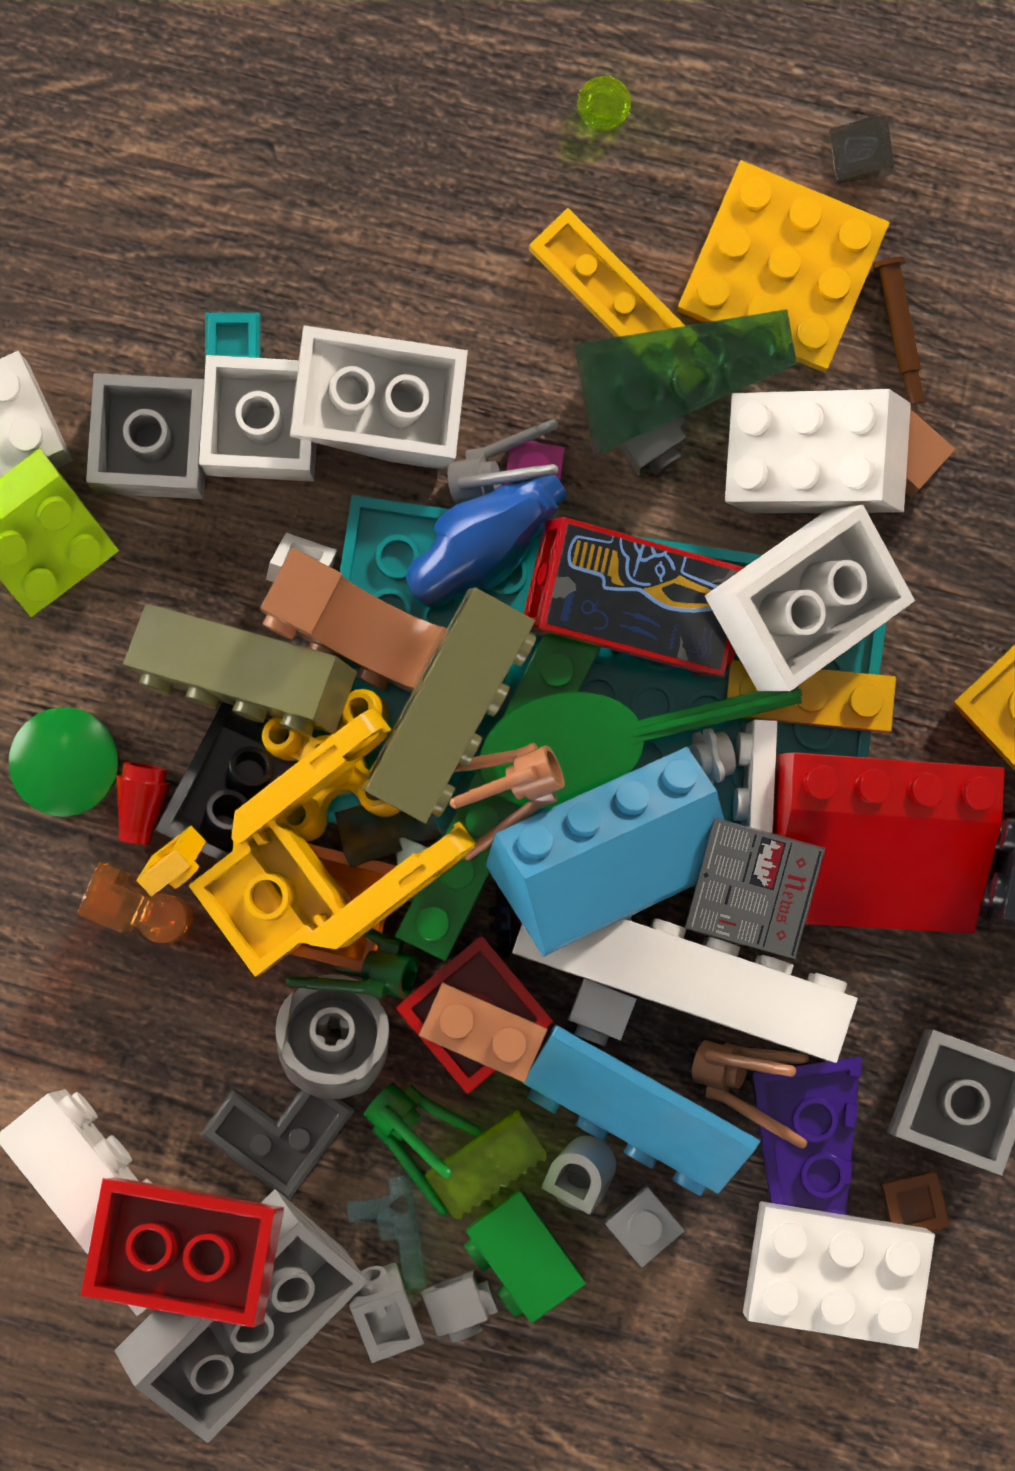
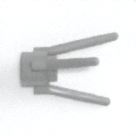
M552 419L489 446L466 450V460L454 461L448 467V484L453 501L459 504L491 493L504 483L556 475L559 469L554 464L500 471L496 461H488V459L556 430L559 426L558 421Z

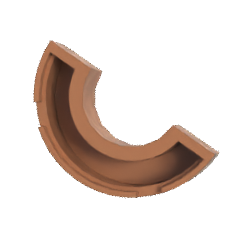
M291 547L260 607V610L267 615L262 625L291 640L297 634L310 642L307 648L337 656L359 668L355 678L383 692L388 683L412 694L446 631V628L421 620L367 593L343 577L342 573Z

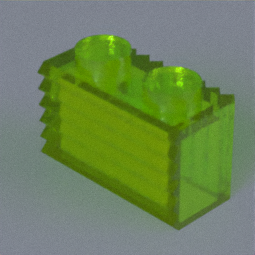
M517 1109L443 1160L453 1172L450 1179H444L434 1168L427 1171L425 1176L453 1218L462 1220L463 1212L471 1213L472 1205L480 1207L481 1199L490 1200L491 1192L499 1194L500 1186L508 1187L509 1180L517 1181L519 1173L527 1174L528 1167L536 1168L537 1160L545 1162L547 1153L538 1137Z

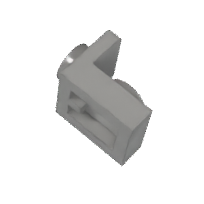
M391 1263L383 1267L372 1266L362 1270L361 1272L368 1282L349 1300V1306L371 1362L374 1363L423 1345L422 1332L404 1289L397 1264Z

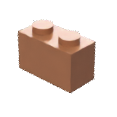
M442 983L419 1036L525 1082L548 1029Z

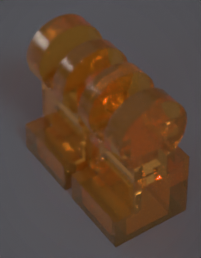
M98 862L77 915L121 933H132L136 926L144 937L156 943H175L188 936L194 924V914L191 906L184 899L167 894H156L151 897L125 885L130 875L129 872L110 864Z

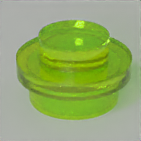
M610 76L595 77L585 83L579 92L577 101L578 112L581 119L589 127L599 131L613 130L622 125L628 118L631 109V96L627 87L618 79Z

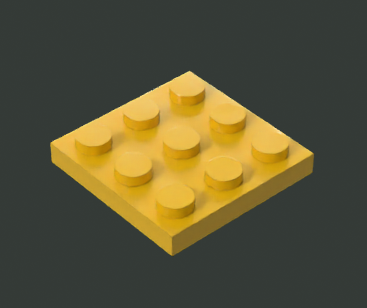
M740 160L678 304L677 312L826 373L890 222Z

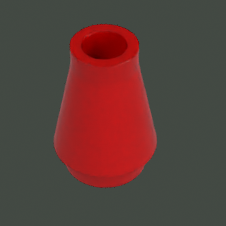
M124 762L122 774L116 775L119 813L118 840L140 845L151 844L152 832L171 785L170 782L166 781L167 768L144 763Z

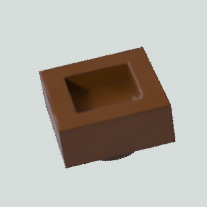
M932 1170L880 1183L889 1222L922 1227L929 1231L950 1227L936 1171Z

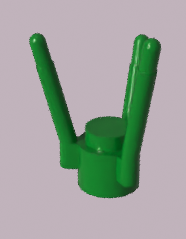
M391 1083L371 1102L363 1116L374 1125L372 1131L386 1143L440 1216H446L449 1212L448 1207L400 1141L404 1139L444 1179L448 1180L453 1175L451 1169L413 1131L422 1118L416 1111L417 1107L473 1136H479L482 1132L481 1128L459 1114L426 1098L412 1084L403 1092L398 1086Z

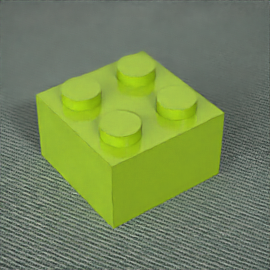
M40 448L0 478V581L30 617H33L119 552L96 518Z

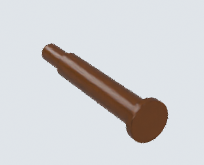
M887 258L873 263V270L880 273L899 373L903 375L907 400L911 405H917L925 401L919 376L921 367L901 266L905 264V258Z

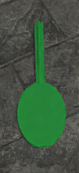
M798 686L791 691H756L640 720L627 706L604 695L587 692H565L547 695L529 701L502 717L486 735L481 745L479 756L517 750L531 743H535L538 748L545 745L549 746L560 764L565 782L564 788L555 791L557 802L541 808L550 809L630 773L639 761L645 741L801 704L802 691ZM514 763L481 768L479 771L485 784L506 777V768L514 765ZM511 789L496 794L502 799L520 806L529 801L527 797L518 800Z

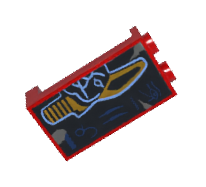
M567 517L556 518L544 522L524 614L535 620L530 630L531 633L559 635L693 671V675L702 678L724 677L725 669L733 661L735 650L707 602L705 595L744 567Z

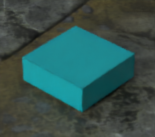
M205 313V364L206 355L261 358L260 313Z

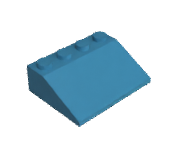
M555 1023L537 1053L525 1082H522L531 1088L527 1095V1098L553 1113L557 1112L560 1105L580 1115L575 1123L577 1127L602 1141L605 1140L609 1132L626 1141L628 1145L624 1150L625 1154L652 1169L657 1160L677 1170L672 1179L674 1182L699 1196H702L706 1187L719 1194L752 1155L760 1140Z

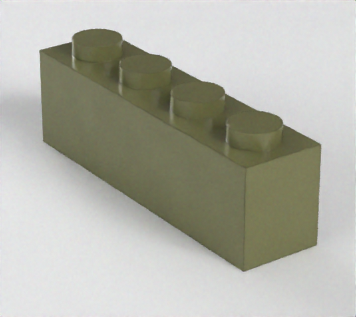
M476 587L468 589L360 789L425 824L431 814L439 818L454 793L455 787L449 785L448 782L458 763L467 767L481 743L482 737L475 734L485 713L493 717L508 693L509 686L502 682L512 663L521 666L536 641V636L529 633L535 620Z
M147 603L123 662L124 666L141 676L138 684L151 691L170 695L172 688L186 691V699L212 709L217 708L219 701L234 705L232 712L260 723L264 722L266 715L282 719L281 727L308 737L312 736L314 729L335 734L357 674L354 669L337 656Z

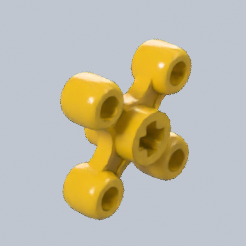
M358 689L350 692L336 732L362 714L367 708L368 710L376 708L385 722L388 723L390 717L386 701L375 692L367 689ZM272 717L263 728L262 741L266 750L273 756L285 761H300L333 734L316 738L304 736L281 727L282 719ZM362 758L287 817V823L293 829L298 830L306 842L313 841L325 832L328 824L326 812L332 800L339 795H350L351 793L358 797L361 805L371 814L380 817H391L401 810L360 789L370 771L367 768L365 759ZM306 813L304 821L300 824L302 816Z

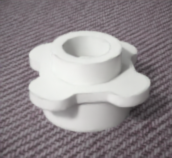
M711 728L704 729L703 734L701 732L693 734V744L690 745V752L712 784H714V780L717 783L723 782L725 776L732 775L736 767L735 753L728 735L722 731L714 733Z

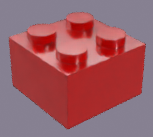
M482 935L395 1007L419 1036L442 983H445L545 1028L554 1022ZM420 1037L466 1094H469L496 1071Z

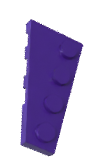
M862 1057L838 1059L837 1063L823 1061L806 1065H795L796 1074L792 1077L758 1071L751 1072L756 1109L807 1140V1146L801 1149L758 1124L770 1203L847 1215L848 1189L852 1172L854 1128H856L858 1108V1082L861 1076Z

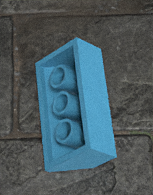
M685 747L495 833L486 867L538 950L545 957L697 885L714 819L724 820L718 793L688 747Z

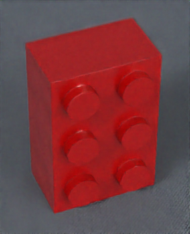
M118 1177L102 1178L80 1296L254 1328L264 1323L284 1207Z

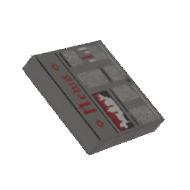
M715 818L685 928L795 959L826 848Z

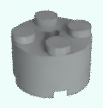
M336 974L318 976L321 978L357 980ZM299 988L294 993L292 992L284 1000L276 1020L278 1054L287 1078L302 1091L323 1099H342L365 1092L381 1073L388 1055L389 1023L385 1010L379 1000L367 994ZM330 1029L340 1030L341 1039L337 1041L335 1046L325 1044L324 1038L328 1037Z

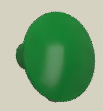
M52 708L33 716L17 732L9 752L10 777L18 794L34 809L53 816L78 815L99 804L109 793L112 786L115 785L117 781L116 775L119 772L117 747L109 730L93 715L75 708Z

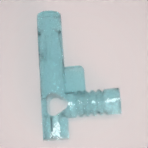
M410 1175L388 1178L390 1195L384 1196L383 1199L378 1197V1199H367V1201L362 1200L361 1202L359 1200L347 1202L350 1224L361 1223L363 1220L367 1222L368 1219L373 1221L375 1218L378 1222L379 1235L382 1241L397 1239L405 1290L426 1287ZM399 1196L406 1197L408 1212L401 1213L393 1210L390 1206L391 1203Z

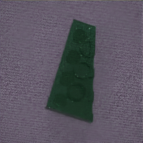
M787 309L585 342L574 346L594 455L603 453L673 419L797 364Z

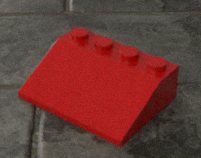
M808 753L776 754L772 833L826 848L805 924L974 934L1002 825L1005 768Z

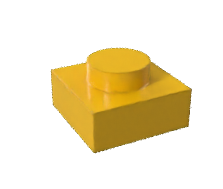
M191 825L151 856L136 881L151 897L167 884H170L174 889L180 887L198 870L199 865L195 862V859L206 841Z

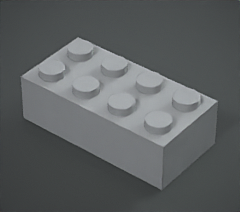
M276 1189L261 1202L284 1207L264 1323L253 1328L154 1310L114 1350L134 1387L207 1443L368 1282L346 1250Z

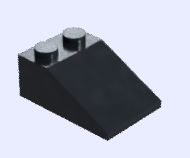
M222 702L155 829L147 856L149 860L153 854L192 825L206 841L195 859L199 868L189 878L193 881L233 851L234 842L231 836L235 811L299 762L297 760L285 761L279 759L266 750L262 741V731L268 720L265 719L263 723L239 716L232 712L234 705Z

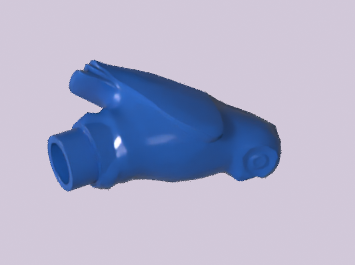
M553 475L511 482L508 485L497 487L491 493L461 502L446 511L436 521L434 526L437 536L433 544L424 554L414 559L407 570L406 580L413 597L428 607H440L470 588L480 587L486 591L502 583L523 560L534 538L542 530L544 522L554 517L557 506L566 499V491L560 480Z

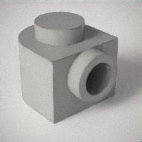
M592 1136L577 1137L552 1162L541 1189L556 1196L557 1200L564 1206L581 1210L590 1215L605 1197L615 1175V1156L610 1147L602 1140Z
M475 1269L437 1283L421 1292L436 1335L443 1336L448 1334L451 1342L461 1341L482 1331L480 1323L487 1321L490 1315L499 1312L498 1303L490 1282L486 1280L480 1283Z

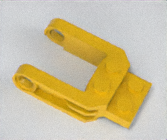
M376 708L369 709L354 718L237 809L234 814L231 836L234 842L233 851L188 885L255 977L261 976L302 943L332 949L350 946L462 860L477 846L462 823L457 822L453 825L454 828L438 842L420 853H413L347 904L344 892L298 830L288 825L287 817L388 738L392 730Z

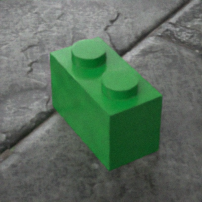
M521 1188L466 1227V1233L471 1240L464 1244L465 1249L482 1272L491 1267L503 1283V1286L497 1289L496 1292L515 1318L524 1313L532 1324L586 1284L584 1276Z

